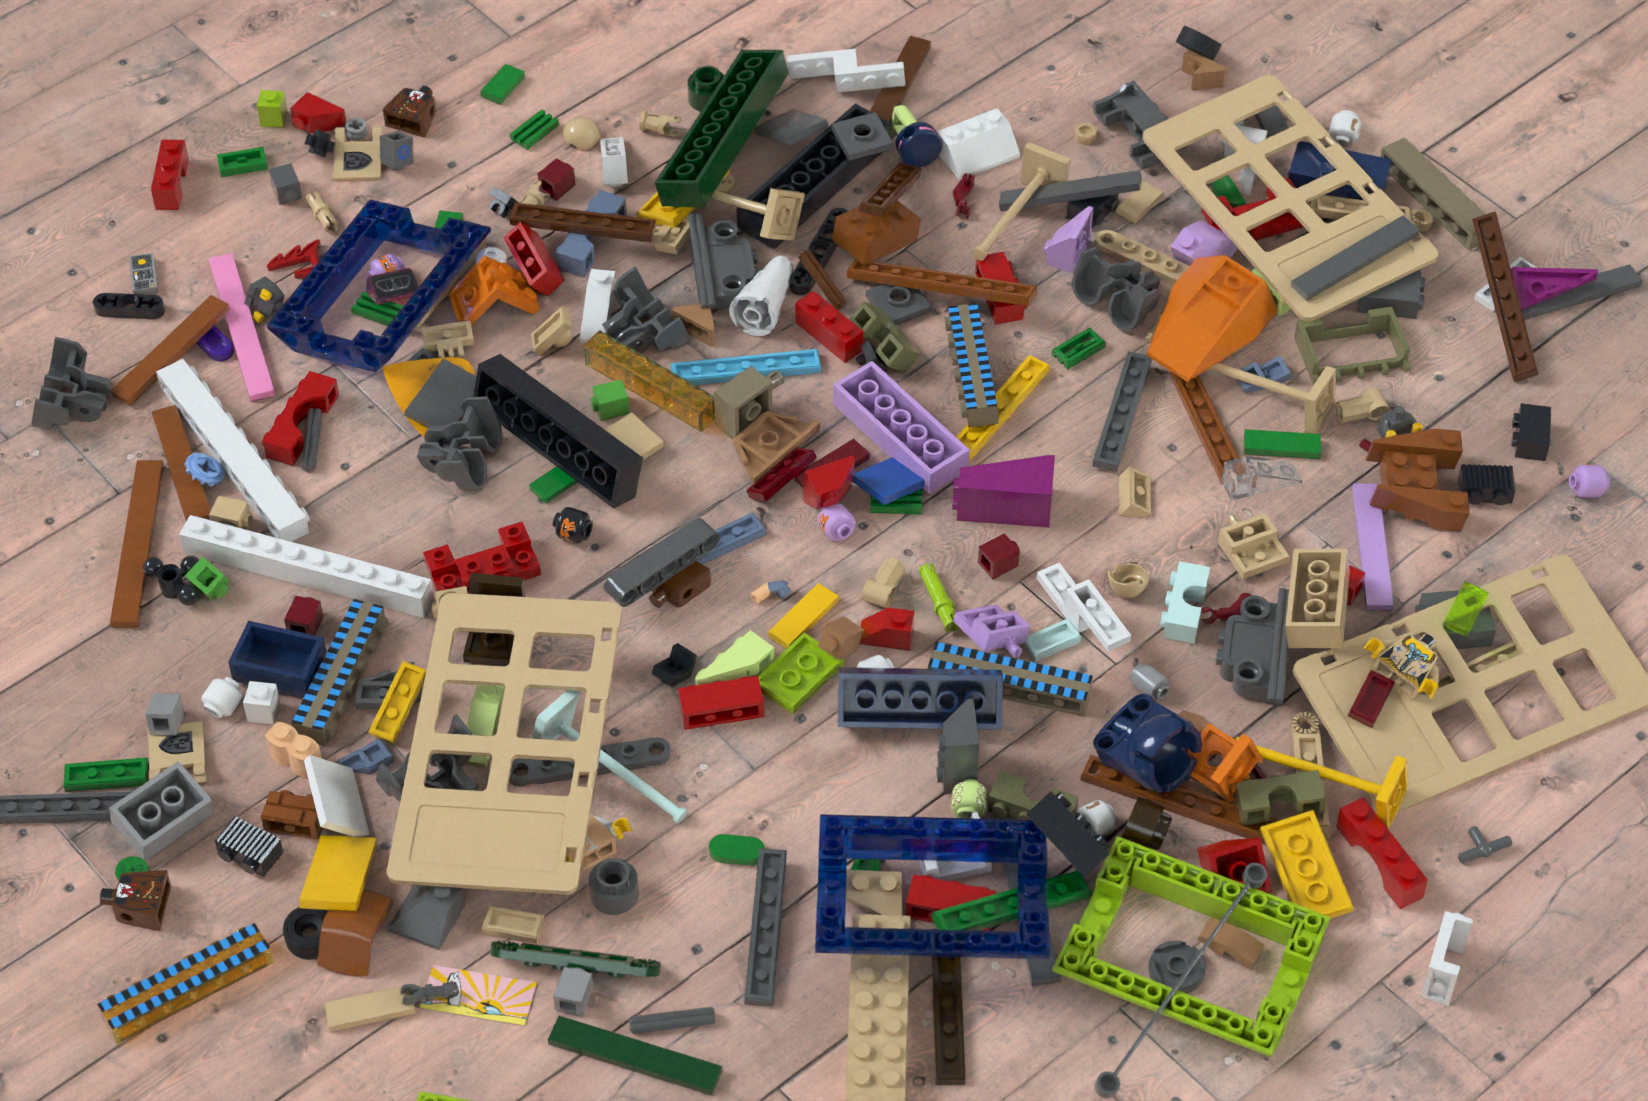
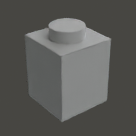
M153 694L145 713L150 735H177L185 715L180 694Z
M564 967L553 995L555 1011L583 1017L593 991L592 973H588L581 968L572 969Z

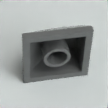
M413 885L389 925L388 931L440 950L465 906L462 888Z

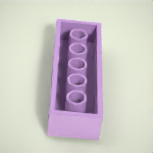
M873 361L833 384V405L890 458L893 457L923 478V489L929 494L960 475V468L969 466L970 450Z

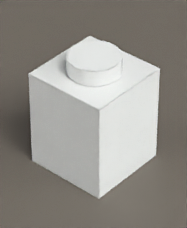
M249 681L243 701L248 722L275 724L280 706L276 684Z

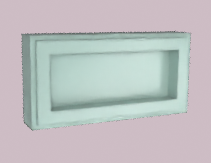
M1065 619L1028 635L1026 642L1022 645L1034 662H1037L1081 643L1082 637L1070 620Z

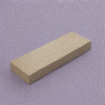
M401 986L324 1002L329 1031L333 1032L416 1014L414 1004H402L404 995L412 996V994H400Z

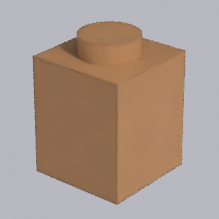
M840 617L825 624L818 647L839 660L857 651L864 629L848 618Z

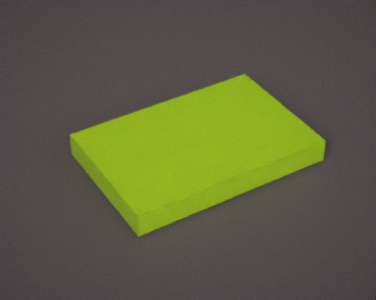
M803 632L758 675L762 694L794 714L839 671V667L845 665V659L837 660L818 647L819 641Z

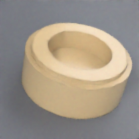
M1090 123L1078 124L1074 129L1075 141L1082 145L1094 143L1097 139V128Z

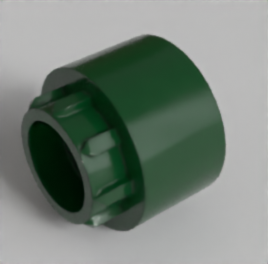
M702 66L689 76L687 82L688 101L693 109L701 112L724 77V74L713 66Z

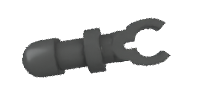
M451 982L442 983V986L425 984V987L405 984L401 986L400 994L410 993L412 996L404 995L402 1004L412 1005L422 999L433 1001V998L437 997L451 999L457 995L458 987Z

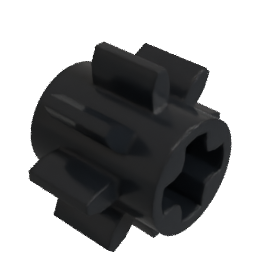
M315 129L313 135L307 133L304 144L310 146L308 152L325 157L326 152L333 153L336 142L330 141L331 134Z

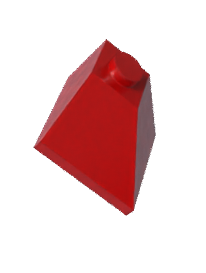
M853 455L805 471L804 502L815 509L829 507L840 502L852 488L855 463Z
M1261 838L1223 840L1197 848L1202 869L1245 884L1242 875L1246 867L1251 863L1261 864L1267 870V879L1261 887L1255 889L1266 893L1273 892Z

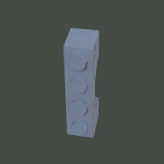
M599 190L595 198H591L586 211L626 216V198ZM568 232L566 240L556 250L555 257L558 261V269L584 278L595 263L594 245L589 242L593 235Z

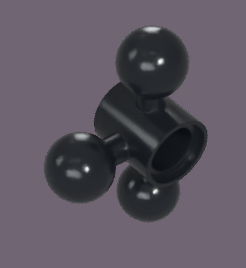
M192 555L184 557L180 563V568L175 564L164 565L162 560L157 557H150L144 562V573L148 577L158 578L161 593L164 597L170 599L178 597V600L187 606L197 602L199 598L197 588L193 585H184L183 577L199 561L197 557Z

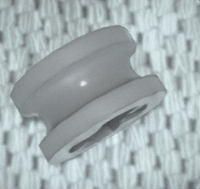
M352 118L346 122V134L349 139L357 141L367 136L365 120Z

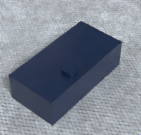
M1301 141L1297 143L1288 178L1295 188H1299L1336 169L1312 143ZM1345 150L1373 180L1372 182L1384 192L1392 159ZM1344 185L1325 194L1365 201L1351 185ZM1369 186L1364 188L1369 195L1374 193Z

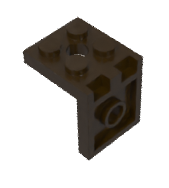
M480 573L470 574V594L526 597L524 578ZM469 632L463 653V661L466 663L505 667L510 663L515 635ZM495 637L501 639V641L496 644H491L488 642L491 638Z

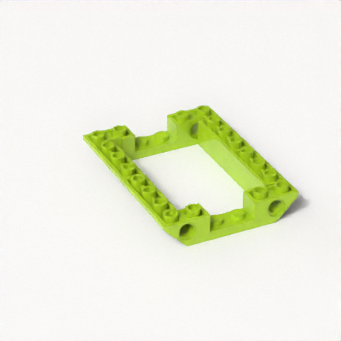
M1117 836L1109 852L1110 855L1107 856L1096 878L1095 892L1079 924L1074 923L1052 971L1157 1012L1173 988L1096 958L1130 886L1221 920L1241 893L1245 884ZM1249 887L1225 922L1286 946L1281 966L1267 998H1263L1259 1007L1253 1030V1019L1179 990L1175 992L1161 1014L1272 1057L1280 1045L1316 961L1331 917Z

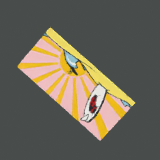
M433 965L427 984L442 986V983H454L458 987L457 995L451 999H443V997L433 998V1001L422 999L420 1008L525 1026L537 982Z

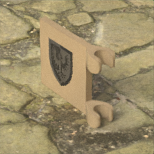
M382 126L373 127V141L346 142L345 128H335L334 181L381 180L380 136L383 135Z
M203 721L181 724L177 735H150L148 729L149 780L179 761L184 768L193 767V773L198 784L207 782Z

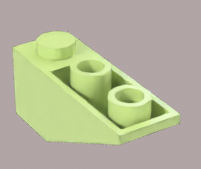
M750 630L743 637L737 638L733 646L726 652L720 653L711 665L701 669L695 677V685L758 676L774 661V647Z

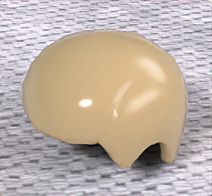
M577 116L569 120L562 131L568 146L573 144L579 151L591 149L598 144L601 138L594 120L583 116Z
M1116 564L1112 573L1109 570L1107 572L1111 590L1120 597H1136L1146 589L1149 583L1147 571L1139 564Z

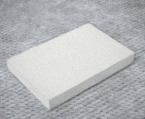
M309 755L304 760L320 827L353 837H367L370 833L353 768Z

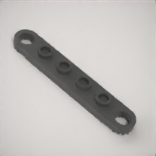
M659 737L601 746V750L628 770L642 769L645 766H656L657 764L660 766L662 763L665 764L670 757L669 743ZM660 747L664 752L660 755H652L650 749ZM518 758L512 762L509 782L515 786L518 785L520 787L523 785L524 787L527 784L537 783L538 785L570 780L573 777L575 763L572 761ZM598 763L597 775L614 773L602 763ZM520 767L528 771L524 776L514 774L515 770L517 771V768L520 769ZM580 775L579 778L589 777V776Z

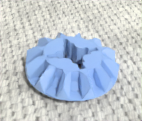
M193 453L188 456L184 464L187 468L186 473L192 475V480L200 481L201 485L204 483L210 487L214 484L219 485L225 476L223 466L215 458L207 454Z

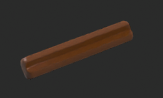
M808 248L802 250L798 255L799 260L832 306L837 310L845 307L847 300L811 250Z

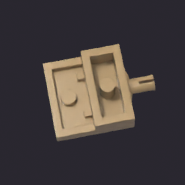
M1236 513L1231 514L1227 518L1231 525L1219 530L1218 544L1242 579L1289 562L1290 556L1277 539L1278 530L1266 513L1241 521Z

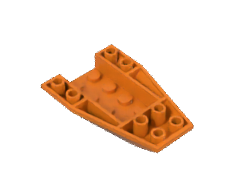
M1226 255L1196 258L1174 283L1146 355L1186 382L1194 379L1253 342L1277 314L1278 308L1267 282Z

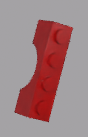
M309 371L305 378L300 380L296 392L292 397L288 398L286 407L281 414L277 415L271 430L266 432L263 437L262 445L264 446L266 458L294 466L302 454L304 444L302 432L297 427L302 420L307 418V412L310 408H318L321 410V413L329 412L339 397L337 380L335 378Z
M1362 797L1341 807L1336 828L1351 847L1358 845L1370 854L1380 871L1384 890L1397 907L1402 909L1423 899L1428 879L1367 801Z

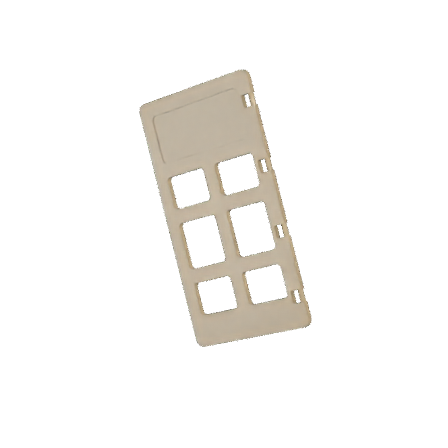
M1274 75L1262 76L1154 125L1143 132L1144 143L1303 321H1314L1436 262L1438 259L1437 248L1419 232V235L1416 237L1418 241L1413 242L1410 240L1308 301L1291 287L1293 279L1404 215L1408 220L1410 219L1372 182L1373 180L1339 143H1336L1329 136L1325 128L1296 97L1294 98L1287 91L1283 83ZM1284 95L1288 101L1283 102L1279 96ZM1272 106H1277L1295 125L1263 141L1251 143L1235 123ZM1213 133H1219L1236 151V153L1197 171L1192 170L1176 152V150ZM1303 140H1309L1336 170L1299 188H1292L1269 163L1266 157ZM1326 140L1331 146L1326 148L1321 141ZM1244 167H1250L1277 198L1239 216H1233L1206 185ZM1344 185H1351L1368 204V206L1327 224L1320 219L1307 203ZM1369 186L1374 193L1369 195L1364 188ZM1290 212L1309 232L1277 249L1265 252L1247 231L1284 213Z
M1564 554L1554 556L1535 566L1527 567L1475 588L1468 593L1455 596L1413 613L1399 621L1386 624L1344 641L1343 648H1330L1302 658L1293 667L1295 678L1355 777L1382 785L1395 756L1407 759L1408 790L1397 813L1648 707L1647 673L1573 560ZM1543 570L1546 576L1536 580L1532 573ZM1537 587H1544L1573 631V633L1545 645L1538 643L1511 601L1512 597ZM1474 598L1477 604L1466 608L1463 601ZM1489 607L1496 612L1519 648L1521 655L1474 673L1470 671L1443 626ZM1404 626L1407 633L1397 636L1398 638H1402L1406 634H1411L1413 637L1429 634L1436 641L1433 649L1452 678L1453 683L1438 688L1432 699H1429L1427 693L1423 695L1418 693L1414 700L1393 686L1372 728L1348 717L1347 715L1378 658L1377 656L1373 659L1371 657L1373 653L1363 649L1366 643L1372 637L1380 641L1394 638L1396 635L1392 630ZM1580 651L1588 654L1615 696V699L1587 711L1579 707L1553 666L1554 662ZM1333 655L1336 661L1325 666L1321 659ZM1527 673H1534L1563 717V721L1516 740L1507 730L1484 691ZM1460 701H1465L1469 705L1495 747V750L1466 762L1459 760L1432 716L1433 712ZM1364 791L1376 811L1375 799L1377 795Z
M449 593L442 597L387 866V875L391 882L408 885L565 895L572 894L578 889L615 663L617 640L622 619V610L619 604L605 601ZM458 631L515 635L509 665L503 667L449 663L454 634ZM603 631L612 632L611 641H602ZM557 636L594 639L595 644L591 668L588 671L531 668L530 661L535 637ZM452 683L505 687L496 735L478 736L436 733L444 686ZM528 688L585 691L586 698L578 740L563 741L517 737L525 691ZM592 702L600 703L599 713L590 712ZM439 753L492 757L487 788L484 791L426 788L425 782L431 755ZM523 758L574 762L569 795L553 796L509 793L507 790L513 760ZM580 775L589 776L587 787L578 786ZM567 851H577L575 863L566 862Z

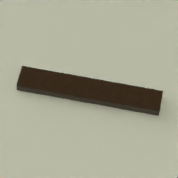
M931 929L936 1085H965L960 936L944 941L938 929Z

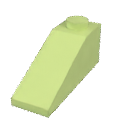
M477 685L467 722V727L472 732V735H496L505 687ZM472 755L465 764L487 767L490 757Z

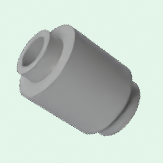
M1138 664L1129 676L1132 685L1142 694L1150 695L1154 701L1165 698L1169 692V680L1150 665Z

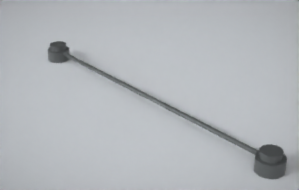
M1251 863L1246 867L1242 875L1245 887L1114 1073L1106 1071L1098 1076L1094 1087L1099 1096L1112 1098L1116 1095L1120 1088L1118 1073L1249 887L1259 888L1264 884L1267 879V870L1259 863Z

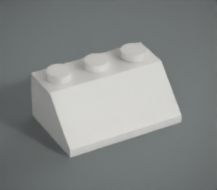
M998 108L937 131L942 142V150L939 156L959 181L964 173L976 175L1020 157L1010 123Z

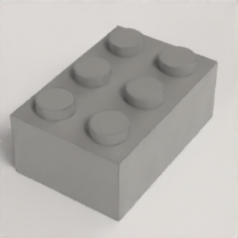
M179 761L109 808L111 823L145 861L213 815L212 799Z

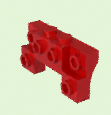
M1289 178L1285 179L1292 188H1295ZM1267 187L1266 195L1268 199L1235 208L1231 207L1225 196L1217 198L1233 216H1239L1277 197ZM1202 208L1201 213L1208 224L1222 231ZM1287 212L1247 232L1255 241L1304 228V226L1292 213Z
M523 521L498 529L501 545L454 559L448 544L423 552L424 562L435 590L441 591L466 586L467 592L470 594L469 578L471 573L524 578V580L540 576V564L532 549L531 539Z

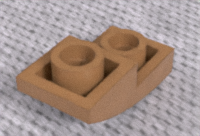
M1215 918L1208 919L1197 939L1205 944L1221 920ZM1225 922L1208 948L1219 956L1226 951L1249 969L1255 963L1264 944L1245 931Z

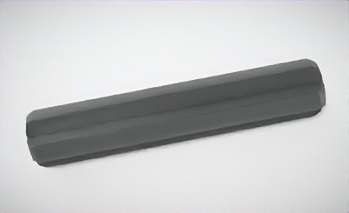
M310 408L307 412L301 459L304 471H313L316 467L322 419L321 410L318 408Z
M704 1007L631 1016L629 1024L630 1031L634 1034L714 1024L716 1019L714 1008Z

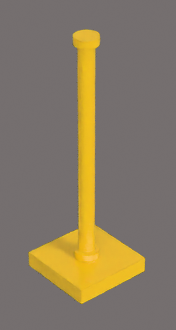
M1255 745L1265 760L1300 771L1318 770L1319 776L1377 795L1375 799L1376 814L1388 829H1390L1408 790L1407 759L1397 755L1383 784L1380 785Z

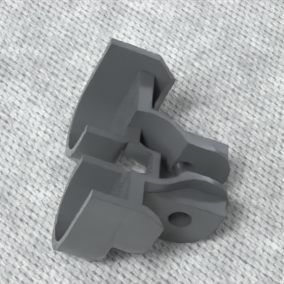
M1096 247L1081 252L1072 279V288L1076 298L1085 305H1094L1107 298L1111 288H1117L1119 291L1111 295L1108 306V313L1112 323L1123 331H1129L1143 324L1147 314L1157 306L1161 294L1157 289L1161 279L1152 270L1140 274L1142 265L1139 261L1136 262L1131 259L1125 263L1110 265L1100 258L1101 251Z
M635 266L617 279L612 293L622 310L602 324L607 335L640 354L651 345L658 351L665 350L668 346L672 349H678L691 339L682 320L679 317L674 320L667 307L664 308L661 300L658 297L654 299ZM643 316L647 319H651L643 324L640 322V319ZM616 346V349L618 351H623L628 357H634L633 355L627 353L626 351Z
M55 336L49 372L45 374L39 400H35L32 427L51 430L54 424L67 426L70 416L81 421L92 422L98 420L102 411L106 410L107 401L105 399L109 398L111 394L109 387L111 379L84 371L87 351L78 342ZM66 386L73 389L72 393H65L63 391Z
M467 397L459 405L464 414L462 421L453 422L446 426H429L424 435L425 443L420 445L417 458L424 468L437 473L439 478L444 481L455 482L459 489L480 490L484 487L487 479V465L482 452H495L499 449L502 440V428L488 397ZM470 444L472 448L460 450L459 446Z
M455 714L447 734L472 735V732L460 717ZM410 752L407 754L401 767L392 774L382 763L379 766L376 782L388 796H394L398 801H401ZM439 753L431 755L429 764L433 767H438L440 771L433 776L427 773L425 787L475 791L476 785L461 768L472 755Z

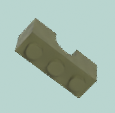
M863 301L849 319L863 330V336L871 339L879 346L875 352L888 367L907 372L920 356V352L881 307Z
M1000 770L989 794L988 811L998 817H1006L1018 821L1024 826L1038 828L1026 815L1039 802L1032 801L1025 796L1027 779ZM1052 788V792L1055 794L1061 792L1072 803L1069 809L1076 815L1079 797Z
M1318 770L1300 771L1296 774L1284 776L1274 775L1270 778L1258 780L1248 779L1236 783L1235 800L1242 826L1270 822V805L1277 801L1290 803L1294 807L1296 815L1311 810L1315 814L1325 812L1326 797Z

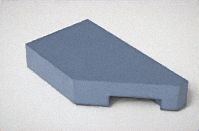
M379 738L335 762L353 768V772L371 775L378 771L382 763L385 766L393 763L394 758Z

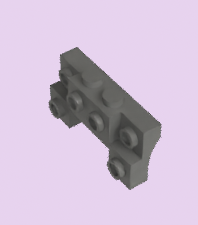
M1135 81L1124 84L1115 93L1094 102L1093 113L1104 126L1121 121L1138 140V143L1130 145L1129 156L1141 170L1161 163L1158 157L1144 143L1143 132L1169 118L1163 115L1157 104L1151 101Z

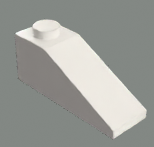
M623 137L600 139L604 185L621 187L623 183H628Z
M591 269L586 289L580 342L602 345L605 343V339L600 337V331L606 333L602 324L611 318L615 296L612 293L616 283L615 271Z

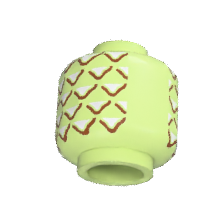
M967 779L955 785L951 797L952 813L963 822H970L972 813L978 812L979 818L984 816L987 810V789L973 779Z

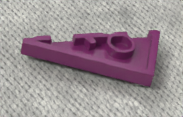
M1511 268L1522 310L1596 280L1598 275V269Z

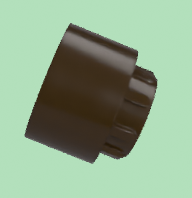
M1139 796L1121 838L1158 850L1162 846L1173 818L1170 814L1164 812L1165 807Z

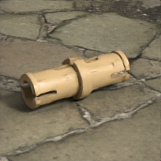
M313 192L316 199L309 193L306 197V202L312 208L315 219L322 223L327 233H333L329 227L330 225L334 231H337L339 223L332 215L331 207L323 201L319 192Z

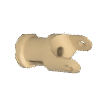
M643 110L639 129L641 131L646 129L658 131L659 134L677 137L681 135V131L672 129L669 122L679 123L682 121V118L663 113L662 115L649 114L648 111Z
M539 180L525 192L524 198L520 203L543 206L550 197V193L543 196L540 194L538 187L542 182Z

